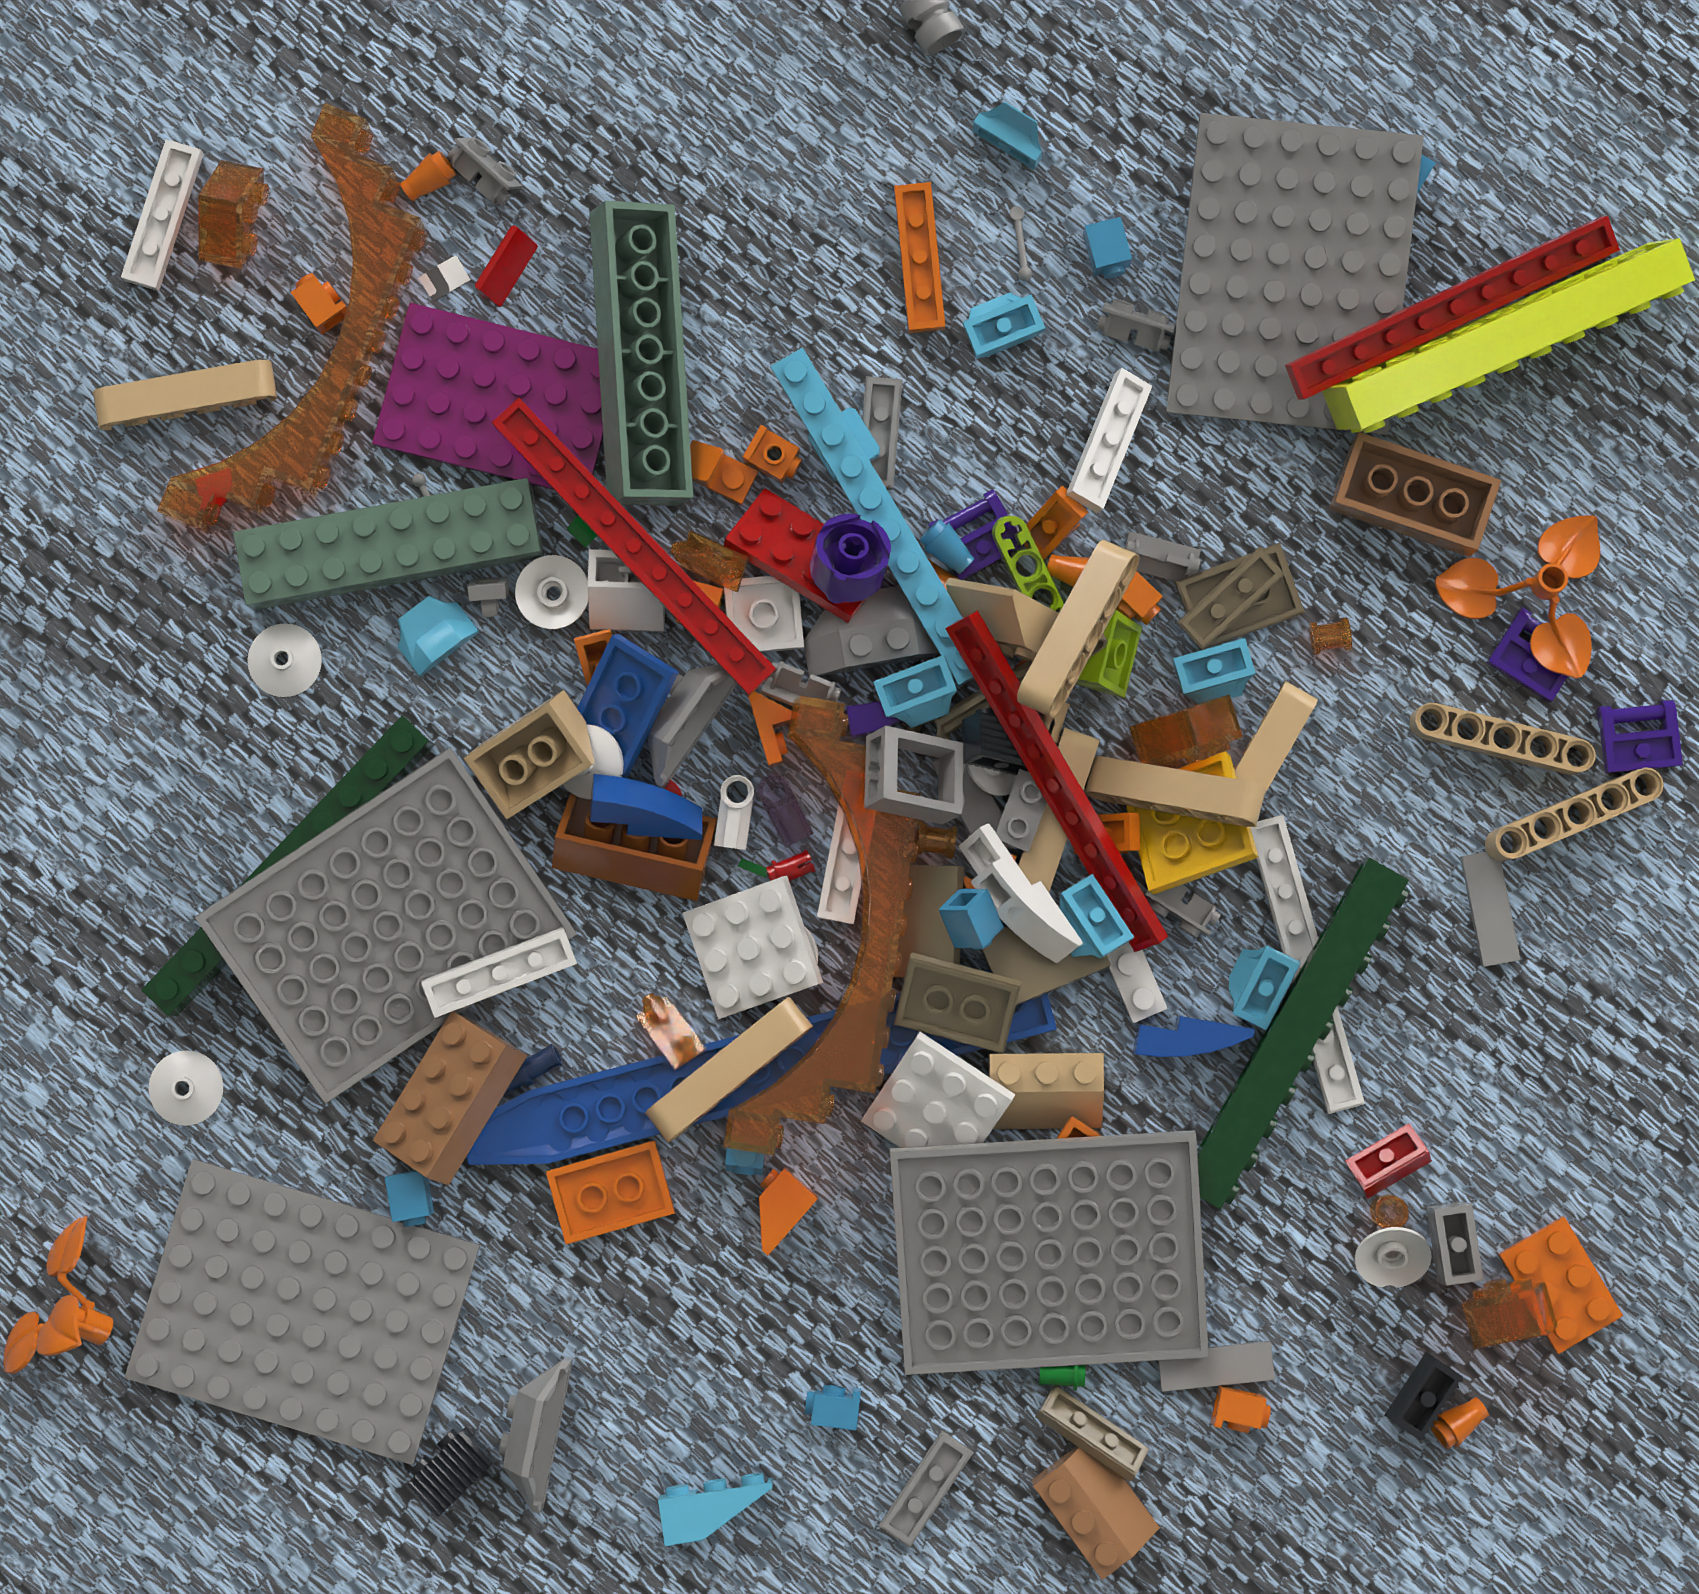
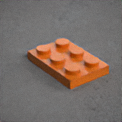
M656 1140L545 1171L565 1244L676 1213Z
M1564 1216L1498 1254L1557 1354L1623 1317L1616 1302Z

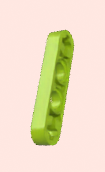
M1007 515L999 518L993 525L992 536L1017 590L1030 598L1038 589L1048 590L1052 597L1049 608L1054 611L1058 609L1060 612L1064 603L1027 525L1017 516ZM1006 522L1010 526H1018L1019 531L1014 534L1018 545H1023L1026 542L1028 549L1018 550L1009 556L1008 550L1015 549L1010 539H1002L1001 533L1005 531L1004 524ZM1024 555L1031 556L1036 563L1034 573L1027 577L1021 576L1016 569V562Z

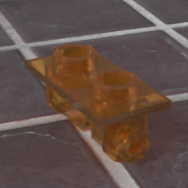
M692 530L689 531L687 540L677 541L671 547V554L674 555V559L677 562H680L682 567L734 592L739 591L749 557Z
M649 993L642 999L643 1011L637 1014L636 1018L675 1070L707 1050L667 996L662 998L661 996H655L654 993Z

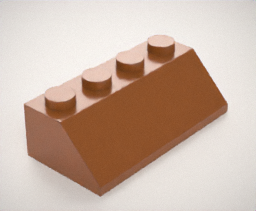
M570 792L555 835L551 868L698 901L717 825V818L702 815V840L627 835V824L590 822L591 799H583Z

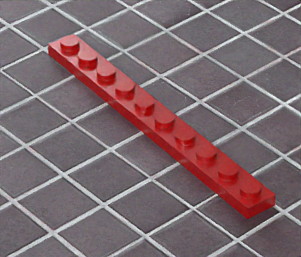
M1601 216L1286 364L1285 367L1298 400L1309 398L1620 251L1609 217Z
M517 398L491 422L501 435L748 696L777 671L773 664L520 398Z
M977 610L945 628L1087 872L1089 875H1094L1133 934L1134 938L1129 941L1134 952L1161 943L1168 937L1166 931L1038 712L1017 702V693L1021 683Z

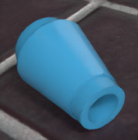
M940 519L919 539L925 546L924 551L955 570L958 574L963 572L974 560V557L970 554L950 523L945 525Z

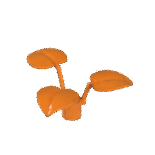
M1586 515L1567 518L1553 524L1544 531L1538 541L1537 553L1540 559L1548 564L1544 565L1533 578L1528 577L1524 581L1496 589L1499 581L1496 570L1490 563L1480 558L1462 559L1435 578L1436 590L1445 605L1456 614L1468 619H1482L1490 616L1496 609L1495 596H1502L1525 587H1531L1536 597L1550 601L1548 611L1550 623L1538 625L1531 635L1530 649L1533 657L1542 667L1558 674L1575 679L1581 678L1585 674L1590 663L1592 651L1589 629L1585 622L1576 614L1566 613L1556 620L1555 612L1557 603L1560 601L1558 594L1567 586L1568 578L1579 579L1586 577L1593 572L1599 562L1601 548L1598 536V519L1596 516Z
M84 1215L82 1218L75 1220L60 1233L54 1241L47 1258V1274L52 1277L57 1276L58 1282L72 1295L64 1296L56 1303L45 1324L38 1325L39 1314L36 1312H29L18 1320L11 1330L5 1345L3 1362L5 1373L15 1374L21 1371L31 1361L36 1348L37 1352L43 1356H53L81 1346L80 1338L96 1345H102L108 1339L113 1328V1318L94 1310L95 1303L87 1300L67 1279V1273H70L75 1268L81 1255L87 1216Z

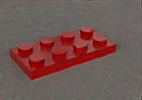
M766 488L763 489L724 540L723 546L847 623L851 621L866 601L864 599L837 604L827 599L826 594L814 583L810 573V561L814 545L824 524Z

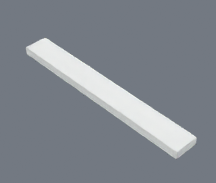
M1284 815L1258 821L1256 827L1250 828L1259 857L1256 858L1282 953L1301 961L1291 981L1292 985L1315 945L1318 936ZM1336 1007L1330 1017L1334 1021L1330 1033L1324 1041L1318 1038L1311 1051L1316 1054L1313 1064L1327 1114L1365 1104L1338 1007Z

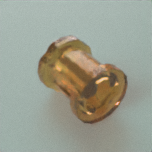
M1347 617L1340 618V622L1317 625L1316 622H1312L1309 624L1313 655L1320 654L1322 650L1344 648L1345 651L1352 650V634Z
M919 821L914 853L917 855H921L922 852L944 854L947 859H953L957 840V828L955 826H950L949 829L927 826L926 822Z
M1390 1194L1377 1196L1371 1202L1369 1208L1372 1221L1383 1228L1402 1227L1409 1217V1209L1406 1203L1401 1198ZM1394 1203L1393 1210L1397 1213L1394 1219L1387 1218L1384 1221L1385 1213L1381 1211L1382 1206H1391Z

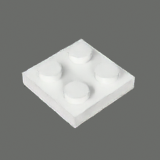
M772 576L723 580L727 617L761 653L804 649L800 594Z

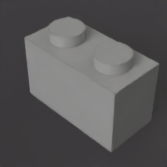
M1456 1202L1426 1207L1437 1282L1448 1286L1483 1281L1472 1204Z

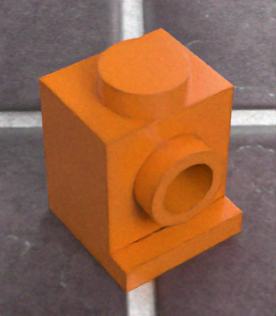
M313 273L302 277L296 283V288L290 292L321 335L351 315V312L342 300L335 304L341 298L327 281L321 285Z
M760 425L742 456L745 464L783 484L786 477L794 478L803 459L798 457L800 447L769 431L763 425ZM771 449L781 451L782 455L778 460L773 461L768 458L767 455Z
M1136 571L1116 609L1129 619L1134 617L1139 622L1142 621L1147 625L1162 610L1157 604L1163 596Z
M1218 1386L1210 1422L1214 1427L1222 1428L1223 1421H1227V1428L1249 1433L1250 1427L1261 1429V1427L1267 1428L1271 1406L1266 1405L1267 1399L1261 1394Z

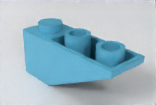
M763 1473L747 1474L741 1476L742 1487L727 1489L726 1479L724 1478L703 1482L704 1493H698V1489L689 1490L688 1484L667 1487L666 1494L660 1495L658 1499L665 1546L704 1540L772 1489L773 1478H768L767 1483H765Z

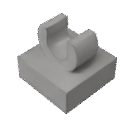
M508 576L470 580L467 586L469 601L481 600L483 617L498 616V599H506L509 593Z

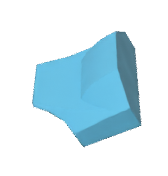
M1003 102L990 111L979 113L974 120L973 133L1035 170L1042 159L1036 120L1007 102Z
M1011 292L970 308L969 318L963 322V327L976 359L993 355L1028 341L1045 331L1044 323L1032 295L1021 298Z
M430 595L397 620L401 638L398 648L420 677L479 633V630L457 602L446 603Z
M1245 638L1172 659L1183 696L1191 697L1200 707L1242 696L1247 681L1256 674Z
M945 655L873 682L886 717H896L911 728L949 714L951 698L957 691Z
M1093 874L1060 894L1059 908L1083 942L1081 946L1071 953L1072 957L1093 955L1103 958L1134 938Z
M1267 945L1259 950L1243 949L1229 976L1228 989L1234 1001L1232 1014L1267 1030L1301 961Z

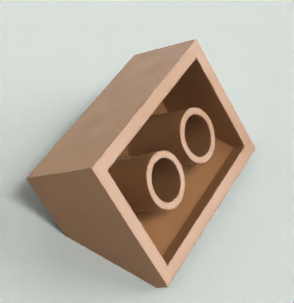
M1078 1446L1074 1447L1031 1480L1035 1490L1102 1580L1130 1560L1160 1528L1124 1478Z

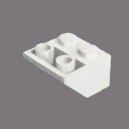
M589 549L588 606L590 630L611 629L616 631L664 632L665 607L611 550Z

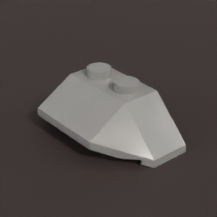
M899 585L881 588L868 597L849 623L825 609L804 639L809 678L811 674L820 677L940 656Z
M719 664L688 670L684 677L678 674L669 692L671 696L661 708L647 739L655 783L660 788L664 789L670 779L676 774L737 685Z
M565 1357L518 1390L517 1396H510L506 1417L512 1418L510 1433L503 1432L499 1455L505 1456L503 1468L534 1513L540 1514L545 1504L574 1359L570 1357Z

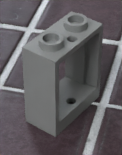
M886 725L866 736L864 808L938 824H944L962 815L965 804L963 773L966 764H963V743ZM898 749L939 758L938 800L897 792Z

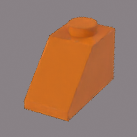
M786 1167L780 1173L773 1169L759 1185L764 1189L759 1196L762 1251L767 1256L819 1198Z

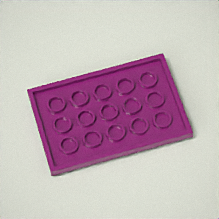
M409 302L372 444L377 447L511 480L528 478L531 485L554 490L491 423L517 398H520L594 475L603 441L598 349Z

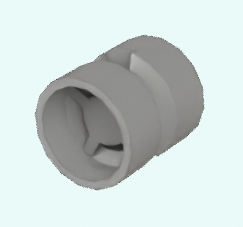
M906 0L899 9L908 27L911 30H917L915 39L925 56L935 55L956 43L965 34L966 30L954 11L948 12L947 9L950 6L948 0Z

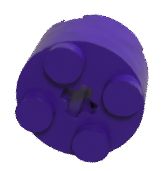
M841 514L829 519L823 525L816 538L810 561V573L816 586L833 603L856 602L872 596L880 589L888 566L891 543L886 531L873 520L872 523L860 519L861 515Z

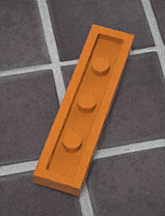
M931 182L895 185L894 192L908 333L945 330Z

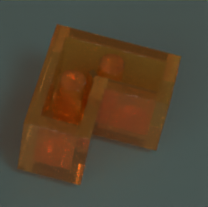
M224 160L219 162L198 196L200 261L242 269L248 257L255 255L258 236L253 234V224L256 221L259 207L266 205L269 194V186L264 183V168Z
M1230 694L1129 726L1140 763L1168 768L1180 766L1179 759L1186 758L1187 764L1207 759L1210 755L1230 750L1229 742L1243 737Z
M1505 1278L1491 1280L1483 1283L1484 1287L1473 1290V1296L1462 1303L1474 1349L1548 1335L1558 1327L1545 1281L1532 1284L1531 1278H1526L1507 1284Z

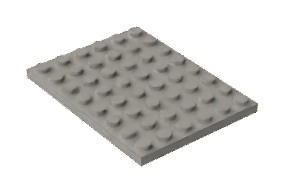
M1208 113L1199 114L1166 412L1337 430L1322 391L1304 400H1298L1285 365L1403 310L1424 135ZM1390 418L1384 419L1386 424L1384 427L1369 433L1388 435Z
M451 747L195 917L325 1104L444 1024L450 1012L434 1018L421 984L422 980L562 927L568 940L577 935ZM473 1004L467 1005L454 1011L457 1013H461Z
M1195 1130L890 1149L905 1375L1209 1357Z
M192 1159L124 1378L414 1465L481 1244L417 1225L403 1227V1221L392 1222L391 1217Z

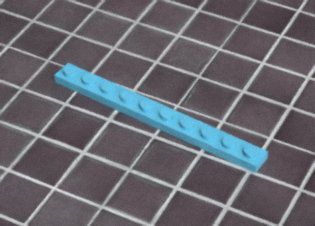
M802 347L771 365V369L857 515H861L860 519L872 523V520L875 521L886 531L891 543L888 567L940 656L945 655L958 686H961L974 677L945 628L963 617Z

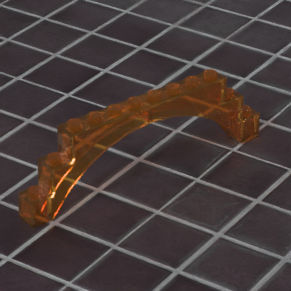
M324 103L311 134L312 140L337 182L349 221L353 257L349 305L338 342L317 382L292 413L259 441L221 462L171 477L157 510L164 517L206 533L208 525L214 526L219 518L221 506L216 504L218 498L261 514L263 507L268 508L274 499L276 488L272 486L274 481L313 496L316 495L318 488L323 490L326 487L331 473V469L327 468L332 454L337 456L343 446L345 436L341 434L345 421L351 422L356 414L358 401L354 399L360 386L365 388L369 382L372 373V367L368 366L373 352L380 353L384 345L386 333L382 332L387 318L392 320L397 313L400 300L396 298L401 285L406 286L409 283L413 272V265L410 264L414 251L420 252L427 237V231L423 230L425 226L420 217L387 205V202L393 203L400 188V182L396 181L398 177L393 168L360 156V153L366 154L373 138V133L369 132L371 128L365 118Z
M799 696L793 701L788 737L824 777L845 815L858 854L863 891L861 940L852 976L832 1020L807 1054L774 1084L729 1109L723 1148L774 1155L775 1148L781 1147L784 1136V1126L779 1125L780 1118L825 1124L826 1117H831L834 1108V1095L830 1094L831 1087L875 1093L876 1086L880 1087L883 1081L884 1065L880 1064L882 1049L887 1048L890 1038V1028L885 1025L887 1012H891L895 1004L896 991L891 989L893 974H898L901 965V952H897L899 937L904 936L906 931L907 915L903 914L904 901L909 900L912 892L913 879L908 877L910 862L914 863L918 854V841L914 840L916 826L921 825L922 820L864 808L866 745L839 741L840 736H845L848 726V714H843L845 703ZM897 789V792L906 793V794H911V795H915V796H920V797H921V794H920V793L909 792V791H904V790H898V789Z

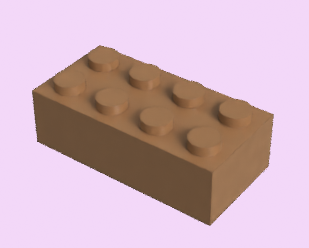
M1358 432L1351 441L1329 510L1470 557L1479 549L1501 479Z
M455 1011L450 1012L372 1141L426 1178L449 1186L527 1055L472 1019Z

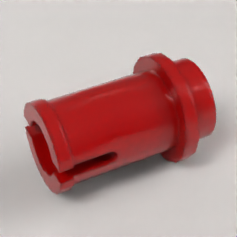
M807 849L777 863L773 860L771 861L772 865L765 867L770 881L787 876L790 882L811 872H816L814 864L808 862L812 859Z

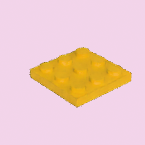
M1226 751L1178 768L1180 770L1237 779L1231 757ZM1126 806L1128 812L1140 814V851L1138 853L1148 891L1153 895L1259 858L1250 827Z

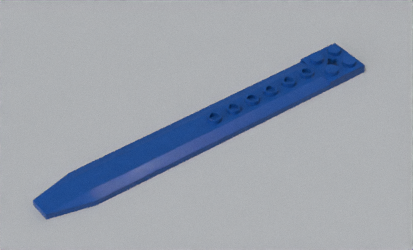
M901 993L806 1017L813 1027L805 1035L693 1125L893 1073L920 1032L894 1025ZM1048 994L1016 1006V1013L1013 1015L1007 1043L1057 1030ZM923 1033L956 1056L984 1049ZM739 1035L526 1091L495 1108L467 1154L468 1164H549L659 1135L661 1133L646 1116L645 1112Z

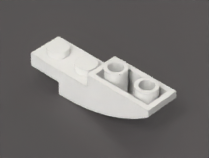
M989 823L978 828L959 845V848L978 874L970 881L975 889H988L1000 919L1028 945L1053 962L1058 963L1083 944L1042 882L1030 884Z

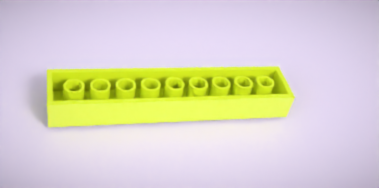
M1676 238L1646 243L1448 331L1323 390L1322 393L1337 430L1350 429L1352 434L1364 431V433L1375 431L1386 425L1384 419L1396 415L1397 418H1403L1419 411L1417 404L1427 401L1436 403L1447 399L1453 395L1451 389L1461 386L1470 388L1486 381L1484 374L1497 371L1499 374L1519 366V359L1528 356L1531 359L1543 356L1552 351L1551 345L1562 341L1564 344L1583 338L1586 336L1584 330L1595 326L1597 329L1610 326L1619 321L1618 315L1629 312V314L1641 312L1651 307L1650 301L1660 297H1662V300L1683 293V285L1695 281L1681 239Z

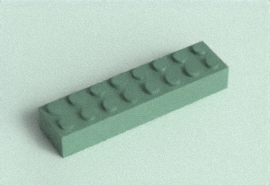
M604 201L593 209L589 215L606 488L621 505L677 506L693 498L675 205Z
M528 478L233 532L245 605L252 610L510 564L544 556L533 489Z

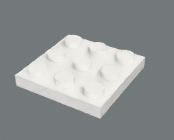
M787 876L683 912L718 1019L823 983Z
M919 1032L863 1116L861 1122L900 1148L983 1143L1012 1102L1015 1094L922 1032Z

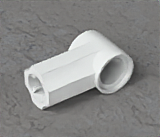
M733 775L722 783L720 789L721 798L714 846L746 850L755 788L746 777ZM734 782H743L748 788V796L741 803H734L728 797V788Z

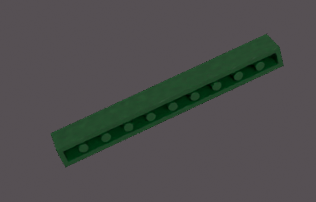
M401 716L240 886L403 779L435 744L407 718ZM200 927L141 991L168 1016H178L227 963L203 928Z
M1370 857L1364 858L1278 1007L1267 1030L1262 1035L1197 1149L1200 1198L1219 1209L1222 1208L1224 1202L1230 1205L1236 1197L1241 1186L1236 1183L1243 1169L1249 1172L1259 1156V1152L1255 1148L1262 1137L1268 1139L1278 1122V1119L1274 1118L1275 1113L1281 1104L1287 1106L1297 1089L1293 1085L1295 1078L1299 1072L1305 1074L1311 1066L1316 1055L1311 1052L1318 1038L1324 1041L1334 1025V1021L1330 1017L1337 1006L1343 1008L1353 991V988L1349 987L1350 982L1356 973L1359 975L1363 974L1372 958L1368 954L1369 949L1374 941L1379 943L1382 941L1391 925L1386 920L1393 907L1399 910L1409 894V890L1405 888L1409 881L1407 878Z

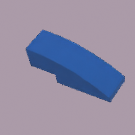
M593 774L590 822L627 824V835L702 840V808L666 789L641 781L618 776Z
M1177 1016L1175 1030L1141 1024L1137 1025L1133 1054L1154 1057H1183L1210 1053L1254 1037L1255 1029Z

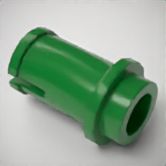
M1086 1365L1040 1367L1039 1385L1073 1386V1390L1077 1391V1387H1085Z

